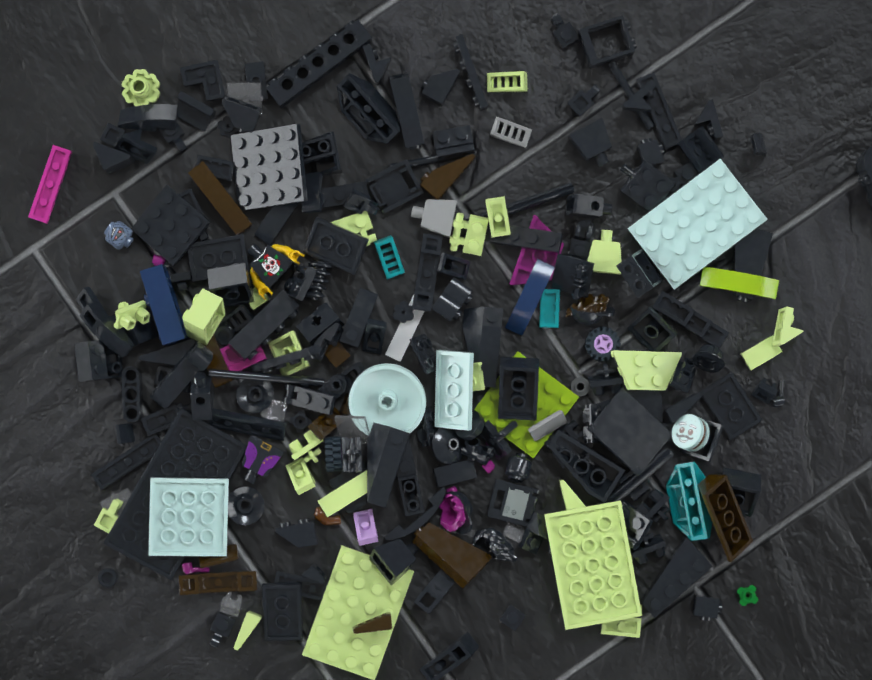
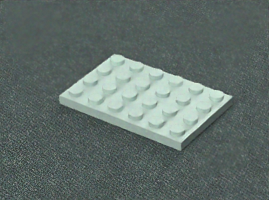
M719 159L630 226L628 230L675 290L767 221V218L723 161Z

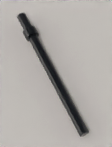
M209 369L208 373L210 377L300 384L301 387L324 385V379L309 378L307 375L297 377Z

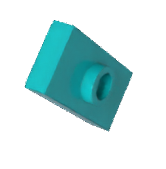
M544 290L540 298L539 328H559L560 290Z

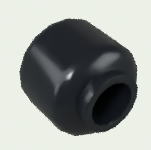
M516 453V456L508 458L505 474L510 481L522 483L529 478L532 463L527 459V455Z

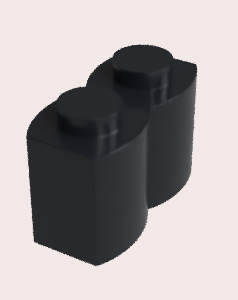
M453 277L431 309L450 322L452 319L456 321L462 313L459 309L463 304L468 305L473 298V295H471L473 290Z

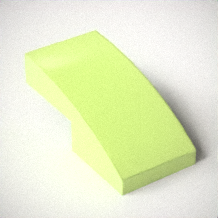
M773 335L741 353L749 370H753L782 352L779 346H772Z

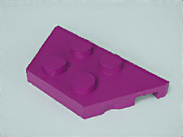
M533 215L530 229L551 231L536 215ZM562 242V244H561L560 254H561L562 248H563V246H564V243H563V242ZM522 248L509 285L526 284L537 259L555 267L557 253ZM553 270V272H552V275H551L549 281L552 280V277H553V274H554V270Z

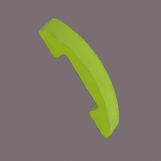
M704 267L699 286L776 299L779 280L736 271Z

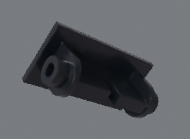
M584 405V409H582L583 423H589L590 425L602 412L601 405ZM588 426L583 427V440H585V444L601 443L587 430Z
M432 406L426 407L424 416L418 425H423L424 428L417 430L421 447L431 446L432 437L437 431L435 429V413L432 410Z

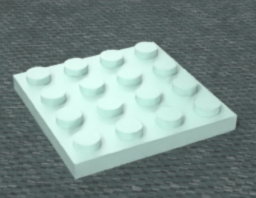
M150 477L149 556H227L229 479Z

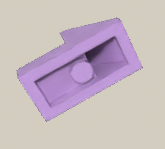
M372 509L353 513L359 546L378 542V533Z

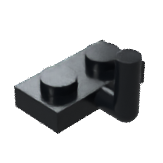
M489 420L484 423L483 430L479 436L487 446L495 448L494 456L498 461L512 451L507 441L503 438L517 428L518 424L516 421H512L498 432Z

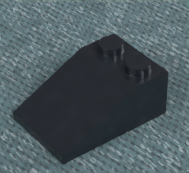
M501 357L498 419L537 421L540 358Z

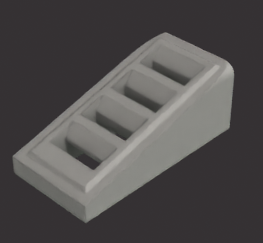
M496 116L490 136L526 148L532 129ZM500 124L503 125L501 134L497 133ZM507 126L511 127L508 136H505ZM514 129H518L516 138L513 139L512 135ZM524 131L525 135L523 141L521 142L519 141L521 132Z

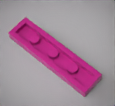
M55 145L52 146L28 216L29 218L48 224L72 151Z

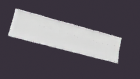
M414 295L409 303V306H412ZM414 310L412 312L414 314L413 320H407L406 323L400 322L385 355L401 362L410 343L409 339L412 338L424 311Z

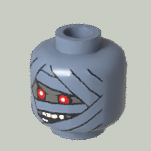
M121 221L111 222L104 232L106 242L118 250L124 246L128 248L134 240L131 228Z

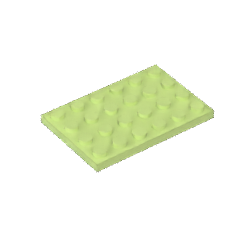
M621 500L544 514L565 630L642 616Z
M341 545L302 655L375 680L414 571L409 569L399 580L390 585L370 560V555ZM386 612L391 613L392 630L353 633L355 625Z

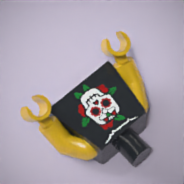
M253 244L247 252L254 258L250 264L252 267L250 275L259 295L264 300H266L264 297L265 293L269 292L272 295L271 289L294 263L300 264L297 258L299 256L304 257V255L284 245H267L262 250L256 244Z

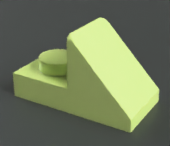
M505 196L485 199L491 236L511 235Z
M784 307L778 310L772 346L783 345L803 332V330L791 327L794 321V308Z
M303 457L286 465L298 495L316 487V482Z

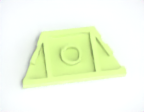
M611 351V356L615 358L619 366L617 369L624 379L623 382L627 390L664 391L667 389L682 356V352Z

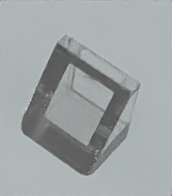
M273 400L271 405L261 413V417L284 422L287 404Z
M507 522L502 534L519 543L522 540L525 529L515 523Z

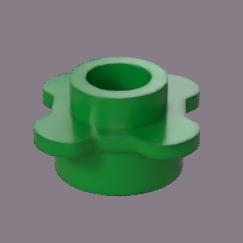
M750 585L749 587L738 588L739 603L742 606L758 602V597L755 594L756 587Z

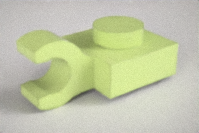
M118 498L114 499L109 509L103 508L94 526L109 533L119 516L117 512L124 502Z

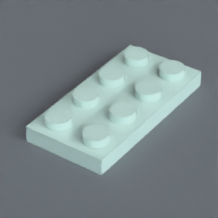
M436 350L435 427L472 430L474 353Z

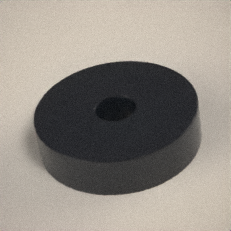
M472 409V430L455 429L456 434L466 441L475 439L483 430V416Z

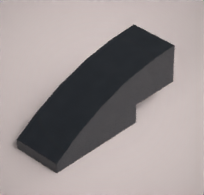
M149 104L120 110L118 128L141 129L153 132L157 131V127L176 129L178 105Z

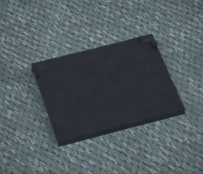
M623 387L587 428L636 476L641 475L672 435Z

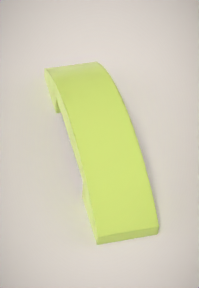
M367 470L318 500L327 517L367 493Z

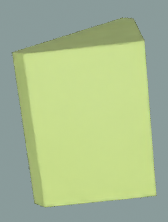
M294 330L268 343L274 357L303 349ZM300 358L301 362L293 365L287 362V366L279 370L282 375L290 376L310 367L308 360L304 361V358Z

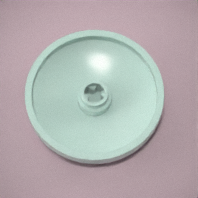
M378 364L364 370L354 381L349 394V409L355 423L367 434H370L373 422L411 433L420 424L424 416L426 394L422 383L410 370L396 364Z

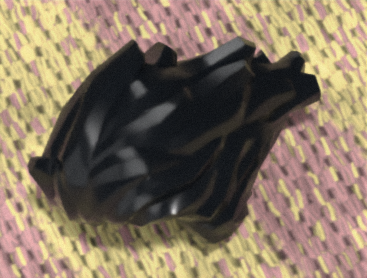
M494 528L476 531L473 546L490 554L492 559L517 561V556L513 552L514 548L500 531Z

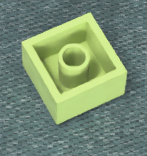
M203 288L199 294L197 293L194 296L191 308L187 309L182 317L186 336L204 345L208 344L226 315L223 298Z

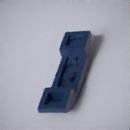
M537 259L505 326L506 329L521 336L523 335L552 275L554 266Z

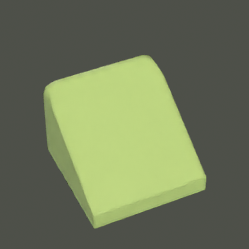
M256 287L253 288L254 302L249 304L255 311L270 301L265 293L264 297L266 300H264L259 295Z

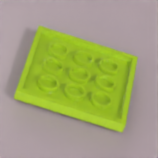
M518 351L514 355V357L526 358ZM540 367L537 421L498 419L500 375L496 379V388H490L474 409L483 416L484 422L489 420L498 432L512 421H516L518 427L505 438L532 458L536 456L544 442L548 440L554 431L534 441L528 432V428L558 410H562L564 415H566L579 398V396Z

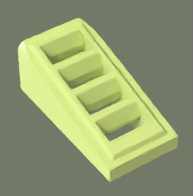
M527 72L487 73V92H527L528 90ZM494 77H497V88H494ZM502 77H505V87H502ZM510 77H513V87H510ZM517 77H520L521 87H518Z
M252 611L246 613L234 645L235 650L241 648L262 619V615Z

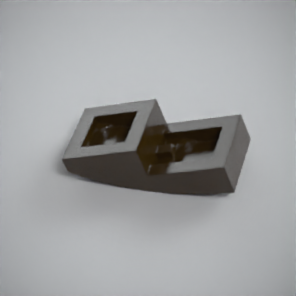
M338 342L336 347L329 344L325 355L335 368L351 356L340 342Z

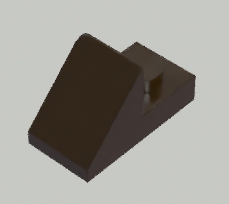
M334 407L332 415L321 414L308 428L321 441L345 420V417Z

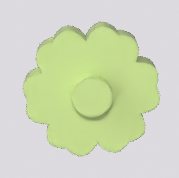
M145 69L134 70L133 75H126L125 80L122 82V86L125 88L122 95L128 104L134 103V106L156 103L161 94L158 90L160 82L157 80V77L154 74H148Z

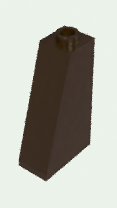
M428 523L425 527L421 526L414 532L416 536L412 542L462 589L492 558L490 554L431 523Z

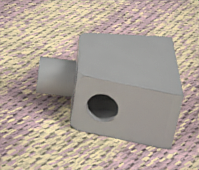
M427 199L424 208L413 206L411 217L422 219L421 228L450 238L457 201Z

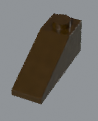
M471 154L434 169L431 173L426 172L420 179L422 181L420 184L421 188L435 200H440L474 161L476 156Z

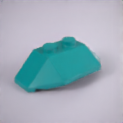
M695 462L675 465L674 471L666 484L667 494L670 497L669 504L673 523L681 532L688 536L687 538L690 541L710 538L713 524L698 484L706 476Z

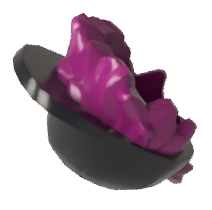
M455 486L446 489L447 493L444 495L443 501L439 506L443 510L440 524L446 531L467 534L472 530L470 518L473 512L472 505L463 493L457 491Z

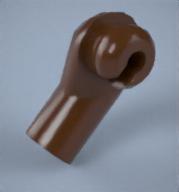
M321 506L315 509V519L323 525L341 524L340 515L327 517Z

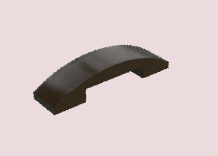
M256 571L179 575L180 595L257 590Z

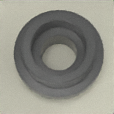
M578 377L572 381L571 391L577 396H584L589 392L590 384L587 379ZM578 383H582L584 385L583 390L577 389Z

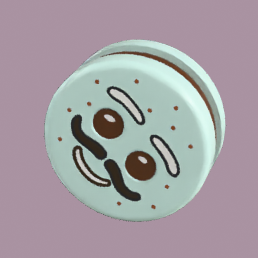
M692 414L681 416L672 428V439L675 445L689 452H696L702 449L710 435L707 422Z

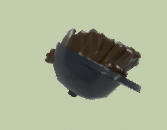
M590 293L588 298L582 296L578 303L571 304L570 308L566 311L565 317L573 316L578 323L588 326L598 323L602 316L615 315V309L607 306L610 301L609 297H605L604 294L593 296Z

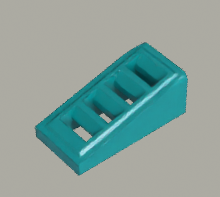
M392 235L375 241L374 245L386 278L389 279L405 273ZM388 243L391 244V246L383 249L380 248V246ZM393 250V254L383 257V253ZM396 258V261L388 264L385 263V261ZM398 265L399 268L388 272L387 268Z

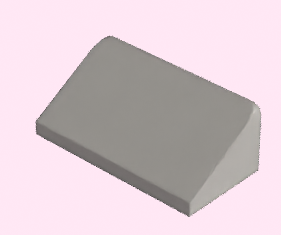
M558 410L528 428V432L533 440L537 441L566 424V417L562 410Z

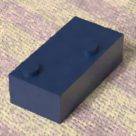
M161 264L140 271L146 290V295H144L147 306H151L162 345L171 346L189 340V337L186 336L183 316L167 267Z

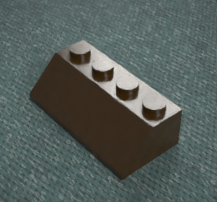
M708 475L698 484V487L729 562H732L753 542V539L727 475Z

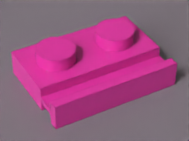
M229 346L220 349L230 371H242L253 364L267 359L262 346L256 350L258 353L253 359H247L246 361H243Z

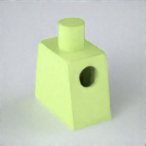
M601 230L600 240L592 241L587 261L594 263L593 272L621 275V272L616 267V265L621 263L620 243L612 242L613 231Z

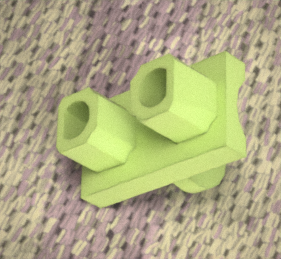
M142 300L131 305L127 302L119 303L118 310L115 311L116 322L114 327L116 329L124 327L130 330L134 328L137 321L142 324L148 323L150 313L146 310V302Z
M309 430L304 434L309 443L308 445L302 447L298 439L289 444V448L293 453L291 456L294 460L308 452L309 455L303 458L304 461L307 463L312 459L317 463L319 460L316 456L322 453L320 448L314 451L311 449L324 440L320 441Z

